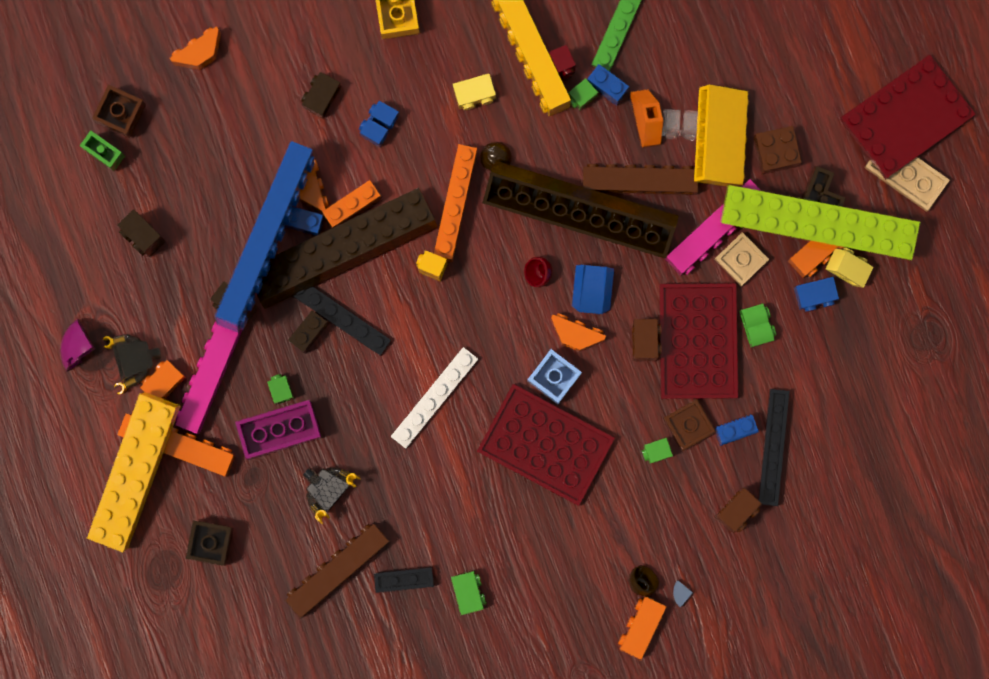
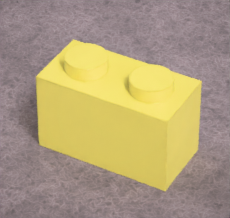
M490 74L453 84L459 109L470 110L476 104L482 103V105L492 103L493 99H496Z
M844 248L843 250H834L826 270L852 286L864 288L873 267L867 264V259L860 256L856 257L854 251Z

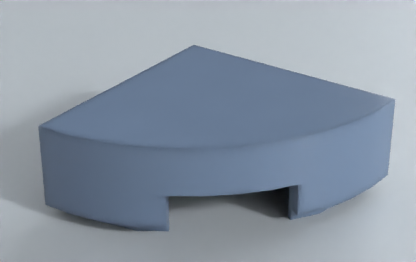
M677 580L674 585L673 596L676 604L681 608L693 592Z

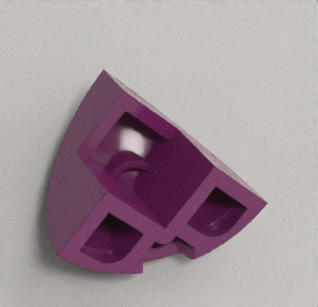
M79 319L75 320L68 327L61 341L60 354L66 371L83 362L81 358L95 350L94 345L85 333L87 331Z

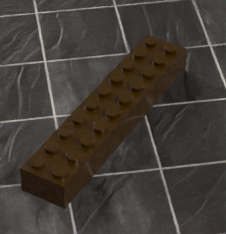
M495 161L482 202L486 205L665 259L679 217L678 215L499 161Z
M414 189L277 254L274 259L271 258L269 263L270 270L267 276L262 277L261 283H263L260 293L257 294L264 309L437 228L435 219L420 189Z

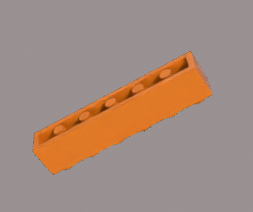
M458 144L434 254L447 259L449 262H453L477 156V148Z
M125 414L117 434L118 436L124 437L132 414ZM172 428L164 450L165 454L222 476H228L235 459V455L231 454V449L221 446V449L213 447L215 443L205 439L203 442L196 441L197 436L185 433V436L178 434V429Z

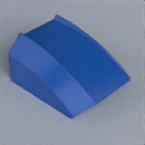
M576 265L572 307L578 312L603 314L609 311L614 268Z

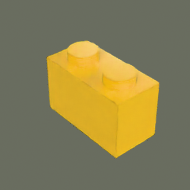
M426 250L424 254L419 255L416 262L419 273L441 281L448 264L447 259Z

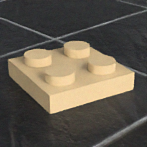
M742 232L714 260L742 286L769 259Z

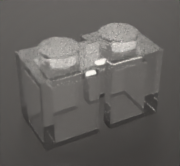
M663 110L662 135L665 138L676 139L677 136H682L686 140H696L698 111H684L682 130H680L681 110Z

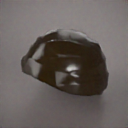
M501 142L487 144L480 155L482 165L489 171H491L495 161L510 165L512 158L509 148Z
M646 566L635 567L631 571L629 586L632 591L642 597L656 592L659 582L653 570Z

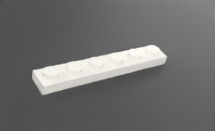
M463 347L391 437L406 449L478 361V358Z

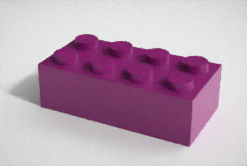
M310 400L235 422L247 460L322 438Z

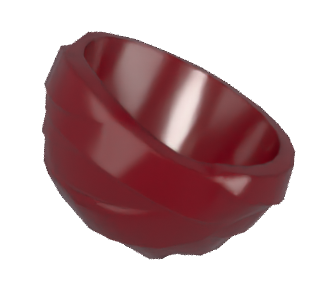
M536 256L526 263L524 276L530 286L543 287L552 278L553 269L547 259Z

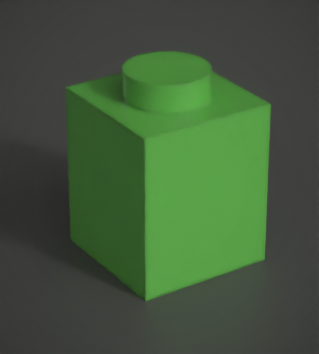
M586 78L568 93L571 99L570 105L574 109L577 107L579 110H582L597 97L598 92Z
M282 374L272 376L271 381L267 382L274 404L278 405L294 399L286 376L282 377Z
M667 438L643 446L644 450H641L644 460L649 461V464L673 456Z

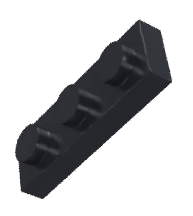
M432 567L374 573L376 593L434 587Z

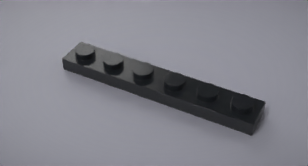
M313 286L293 295L297 300L380 356L391 342V339Z
M769 390L758 498L761 505L778 506L789 391Z

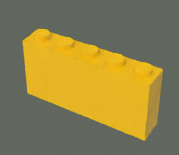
M715 85L699 87L694 182L726 187L727 185H743L745 178L744 162L746 159L745 143L747 140L746 125L748 122V91Z

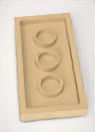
M918 157L886 180L871 160L864 167L926 212L950 181Z

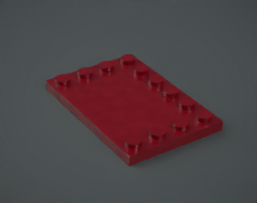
M928 55L843 115L840 121L886 180L976 114L931 55Z
M736 283L659 284L660 343L662 347L660 355L661 399H738Z
M513 384L477 452L579 506L615 438Z

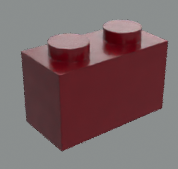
M567 44L550 51L549 55L560 78L563 81L572 78V74L575 73L576 64Z

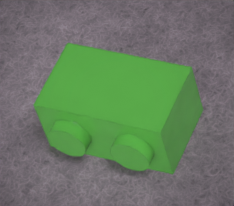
M92 131L88 133L80 144L83 150L113 171L116 170L125 157L121 151Z
M473 571L451 577L460 614L464 615L483 610V605H486L484 593H479L478 586H481L479 574L475 575Z

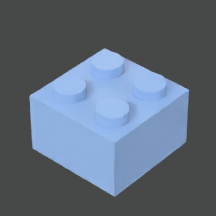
M551 349L528 378L527 382L556 404H559L582 372Z

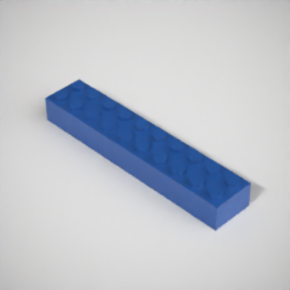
M293 141L290 142L215 315L217 325L239 333L240 329L245 328L248 320L246 318L247 312L252 311L255 304V294H259L263 283H261L262 277L267 276L270 270V259H274L278 250L276 248L277 242L282 241L285 234V224L290 223L293 215L292 208L293 206L296 207L299 202L300 189L304 190L308 180L306 179L307 173H311L315 164L313 162L315 158L313 156V149Z

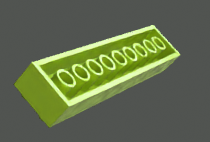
M727 185L720 220L723 224L909 260L913 258L920 222L733 185Z

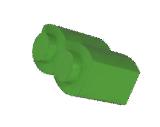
M760 304L739 311L751 348L774 341L776 331L774 326L769 324L768 318L771 316L768 307Z

